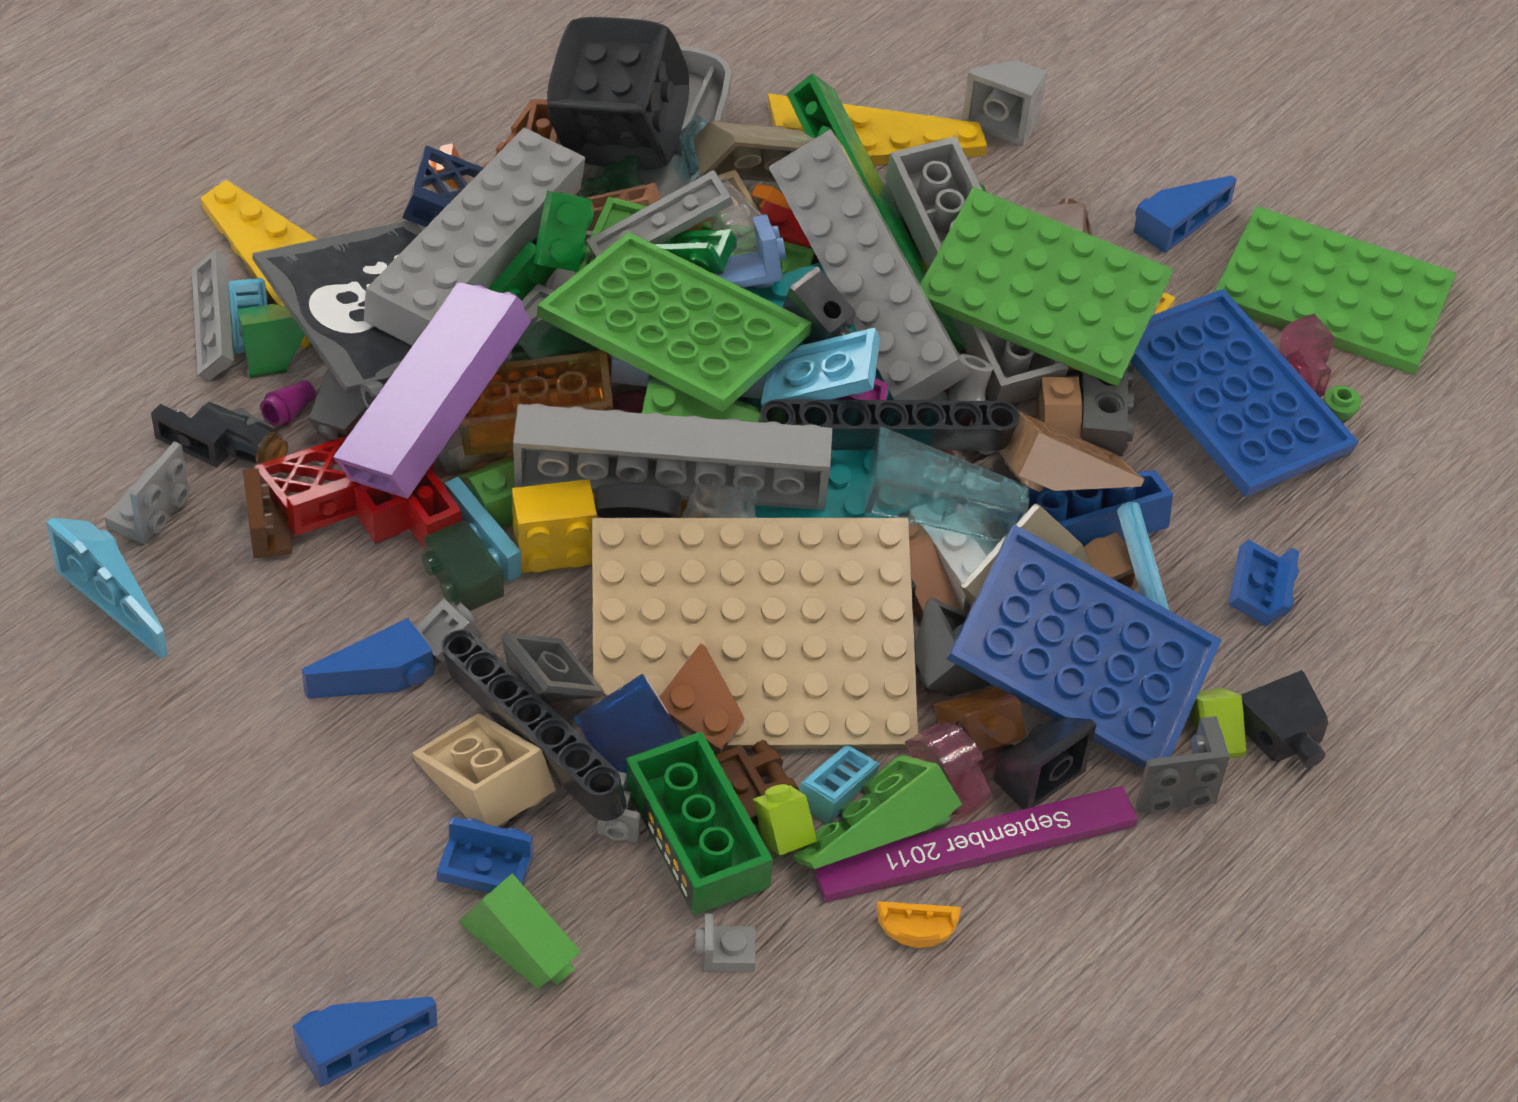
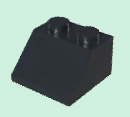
M1058 717L1046 725H1037L1024 740L1015 746L1010 744L1001 750L996 758L997 763L993 781L1023 810L1037 806L1086 772L1097 724L1092 719Z

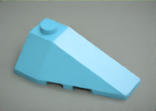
M51 518L48 520L46 525L57 573L161 659L165 657L168 653L164 630L121 555L114 537L106 530L100 531L89 521Z

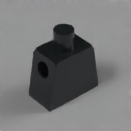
M818 266L790 286L782 307L811 322V332L802 341L804 344L850 334L849 330L856 316L853 307Z
M1303 670L1241 694L1245 734L1272 761L1278 762L1296 754L1306 768H1311L1324 759L1326 753L1319 744L1322 742L1327 729L1328 717Z

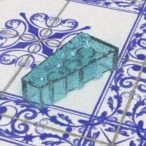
M880 426L869 457L864 512L889 518H908V522L996 542H1000L1007 535L1009 529L1014 524L1016 525L1028 512L1029 487Z

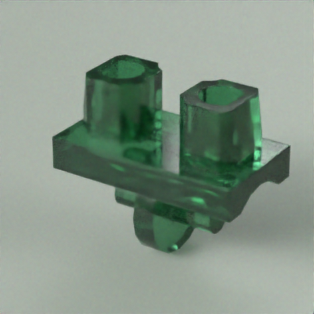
M630 155L619 163L613 161L605 166L602 175L596 179L589 177L581 184L583 197L587 198L644 185L638 172V157Z

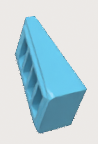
M262 278L234 280L228 283L234 353L245 352L237 309L268 305L265 280Z
M847 745L844 746L801 782L799 791L806 795L811 815L825 824L833 821L841 813L840 809L847 801H851L862 789V786L879 770L880 764L855 748ZM844 763L847 764L848 766L852 767L853 769L857 770L858 772L855 773L854 771H852V770H850L849 768L845 767L843 764H844Z

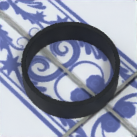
M626 483L606 484L596 488L595 508L597 515L603 518H680L682 495L677 491L658 486Z

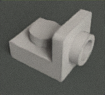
M444 598L416 628L432 649L433 654L442 662L445 660L442 651V641L448 633L454 630L465 629L473 632L478 638L482 634L473 625L478 618L462 603H459L454 608Z
M618 772L627 807L624 813L614 820H598L597 834L606 835L617 841L628 840L637 842L640 835L641 815L639 812L630 810L633 792L627 791V774Z
M705 914L704 929H695V955H703V972H755V926H713V914Z

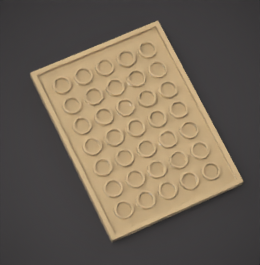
M592 518L593 678L604 690L601 697L593 698V748L596 751H647L692 735L656 710L654 702L700 643L706 646L745 718L743 725L724 750H730L741 745L745 750H753V746L761 740H766L772 750L842 749L846 745L855 749H917L919 739L908 518Z

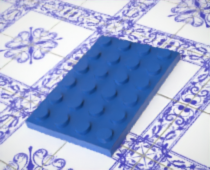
M1224 289L1154 314L1130 362L1244 497L1354 451L1359 442Z
M1014 524L1009 529L946 659L1003 691L1014 694L1021 701L1054 719L1058 717L1092 719L1097 724L1093 741L1145 769L1147 760L1170 757L1222 640Z

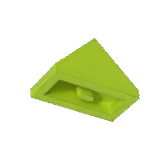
M1223 687L1200 690L1190 711L1196 733L1201 718L1217 716L1228 749L1229 758L1245 756L1247 751L1242 695Z

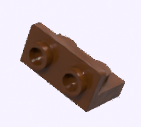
M259 468L243 469L253 558L291 554L293 551L287 515L270 495L268 483H260Z

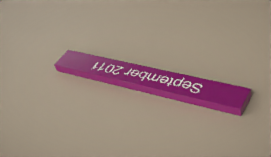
M1123 786L900 839L820 868L812 869L824 903L1136 827L1138 818Z

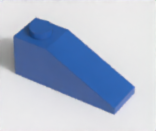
M1231 175L1160 190L1150 199L1142 200L1136 208V221L1133 232L1162 252L1167 253L1231 204L1237 179Z
M406 618L301 669L304 693L310 699L399 692L411 685L421 684L428 677L434 675L433 651L409 618Z
M432 997L333 1004L321 1011L315 1010L307 1013L298 1023L292 1026L296 1049L320 1087H323L438 1026L436 1002Z

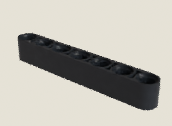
M775 399L763 405L758 422H778L780 424L799 426L812 424L819 427L832 428L831 450L997 451L1003 450L1009 445L1019 423L1020 415L1012 404L1004 401Z
M459 629L448 633L442 641V651L452 679L500 726L542 749L551 776L593 817L602 821H610L620 817L624 813L627 804L618 771L473 632Z

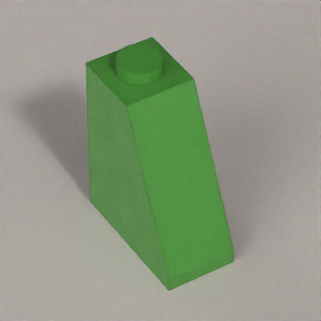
M513 873L459 920V923L538 989L549 980L555 986L575 969L570 961L581 952Z

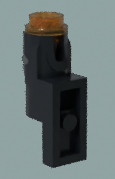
M207 402L192 418L180 410H173L162 404H159L151 412L156 439L168 445L177 442L182 445L183 452L216 468L229 455L259 465L286 456L288 452V442L283 440L281 434L243 408L231 411L218 404Z

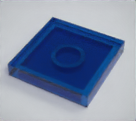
M645 674L639 675L574 717L589 744L618 772L626 773V758L684 738Z

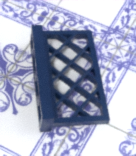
M426 145L402 218L427 227L468 185L462 176L469 175L475 178L484 168ZM429 160L441 164L446 171L436 174L428 163ZM452 179L460 190L449 192L442 181ZM432 184L438 193L422 187ZM537 235L536 238L532 241V243H533L535 246H536V244H537L538 235Z

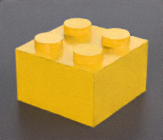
M590 479L512 488L513 541L521 551V573L543 572L569 567L579 568L585 565H592V518H597Z

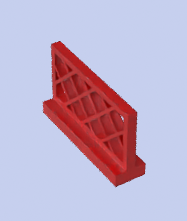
M348 436L254 466V468H259L260 482L268 483L270 495L287 515L289 529L295 536L357 515L355 488L363 484L350 481L343 471L332 470L334 464L338 465L333 457ZM312 461L325 462L322 468L306 465V463ZM433 462L432 465L430 466V468L432 469L433 472H434V462ZM278 472L290 474L287 479L270 476ZM299 475L316 478L313 484L296 481ZM325 480L334 481V482H331V483H328V484L323 485V483H324ZM290 492H295V493H297V494L288 496V494H289Z

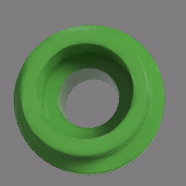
M1334 386L1325 393L1324 403L1339 420H1346L1359 411L1361 397L1350 387Z

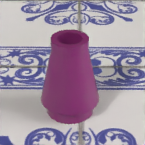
M301 380L296 384L269 392L260 404L261 413L270 425L275 427L280 425L287 426L310 401L315 399L316 391L309 381Z

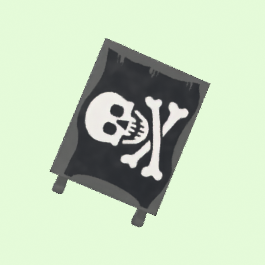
M404 221L253 253V261L345 393L360 390L365 405L369 408L384 387L383 384L387 383L412 348V345L364 321L366 288L422 232L416 223ZM506 357L501 366L509 365L508 357Z

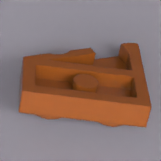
M701 643L654 702L656 710L693 735L702 731L710 747L717 753H721L743 725L745 719L706 646Z

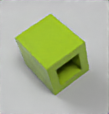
M782 784L770 787L765 791V795L753 799L765 846L779 856L817 842L805 794L791 785Z

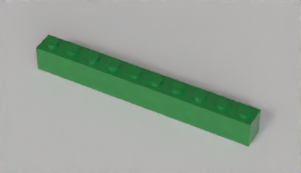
M810 74L786 94L805 133L815 139L828 130H832L847 152L918 282L921 284L927 270L834 88L815 74ZM935 310L957 352H960L965 348V345L951 317Z

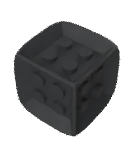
M582 17L571 20L562 35L547 90L548 116L561 145L584 156L585 163L590 165L630 169L666 167L675 153L689 100V71L675 35L667 26L648 20L616 17Z

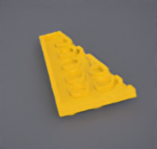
M768 93L767 105L773 126H783L785 129L800 130L805 133L788 97ZM842 104L873 166L888 164L890 153L954 136L957 137L966 158L986 156L987 144L979 122Z
M226 179L201 197L202 208L218 231L229 240L231 249L236 256H240L244 261L246 270L253 279L262 278L265 280L269 302L285 306L253 261L252 255L255 252L317 239ZM306 335L300 344L303 349L311 344Z

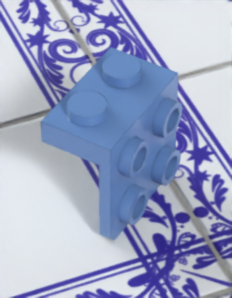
M767 215L752 217L757 252L730 256L724 272L713 274L741 288L749 286L767 288L772 286L774 282L783 280L780 260H786L783 238H780L778 226H771Z

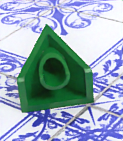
M276 304L237 309L250 378L287 372V367L305 336L285 306Z

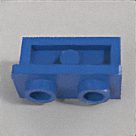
M1249 539L1239 546L1229 605L1265 626L1269 625L1279 616H1285L1294 603L1292 593L1294 581L1299 573V568L1297 567L1299 551L1291 548L1279 557Z
M452 817L449 823V840L437 870V881L490 893L513 873L524 886L533 860V837L516 828L504 829L483 824L476 819Z

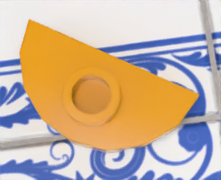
M877 901L876 905L878 922L885 933L898 943L914 948L934 947L948 940L957 929L962 907L883 901Z

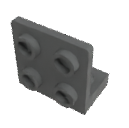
M1217 716L1200 719L1197 734L1191 738V754L1147 760L1136 802L1138 812L1153 811L1161 813L1172 808L1189 806L1202 808L1217 802L1230 757Z

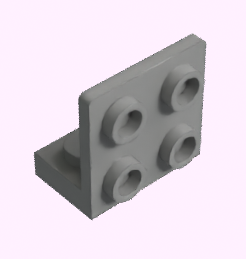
M173 442L152 467L149 466L104 517L107 528L144 545L147 544L155 533L162 531L167 519L177 507H182L185 504L190 492L181 444Z

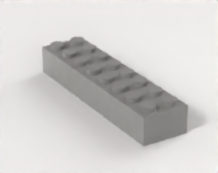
M523 128L366 288L364 321L413 346L458 282L473 286L482 285L488 289L529 241L532 242L539 233L547 190L573 195L578 193L582 184L585 157Z
M828 130L769 166L772 175L829 280L855 310L856 316L853 324L857 332L871 328L876 329L880 337L876 367L884 382L888 384V389L895 400H928L969 376V371L847 152L832 130Z
M956 136L890 153L886 170V182L928 270L972 188L975 187L982 190ZM951 317L965 345L967 354L979 357L993 367L986 387V394L990 401H1004L1014 404L1036 398L1039 394L1042 377L1066 376L1069 368L1068 365Z
M518 404L513 440L515 487L590 479L592 493H596L598 486L606 484H643L677 491L682 495L681 500L825 510L831 461L832 428L819 427L817 425H786L778 422H747L739 419H707L700 416H668L661 413L642 414L621 410L602 411L589 410L582 407L563 408L550 407L543 404Z

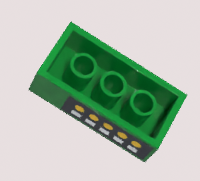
M702 731L626 758L627 791L633 792L632 801L693 916L770 887L773 859Z

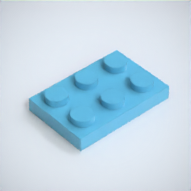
M871 328L795 347L766 373L761 399L762 407L766 402L775 399L831 400L873 390L880 337L876 329Z

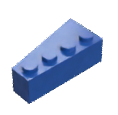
M1156 470L1137 472L1145 479L1141 487L1053 491L1043 487L1042 491L1039 492L1033 489L1016 490L1015 485L1001 486L999 521L1008 532L1034 504H1037L1081 542L1083 547L1095 538H1104L1115 532L1125 541L1117 512L1118 508L1127 502H1137L1140 505L1147 533L1149 534L1169 528L1173 493Z

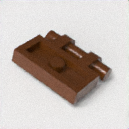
M761 740L753 746V751L756 755L751 757L747 755L742 745L715 755L754 825L759 823L753 802L754 798L765 795V791L770 787L782 784L791 785L799 791L794 779L788 778L782 768L783 760L778 751L772 750L766 740ZM759 774L768 775L772 783L765 785Z

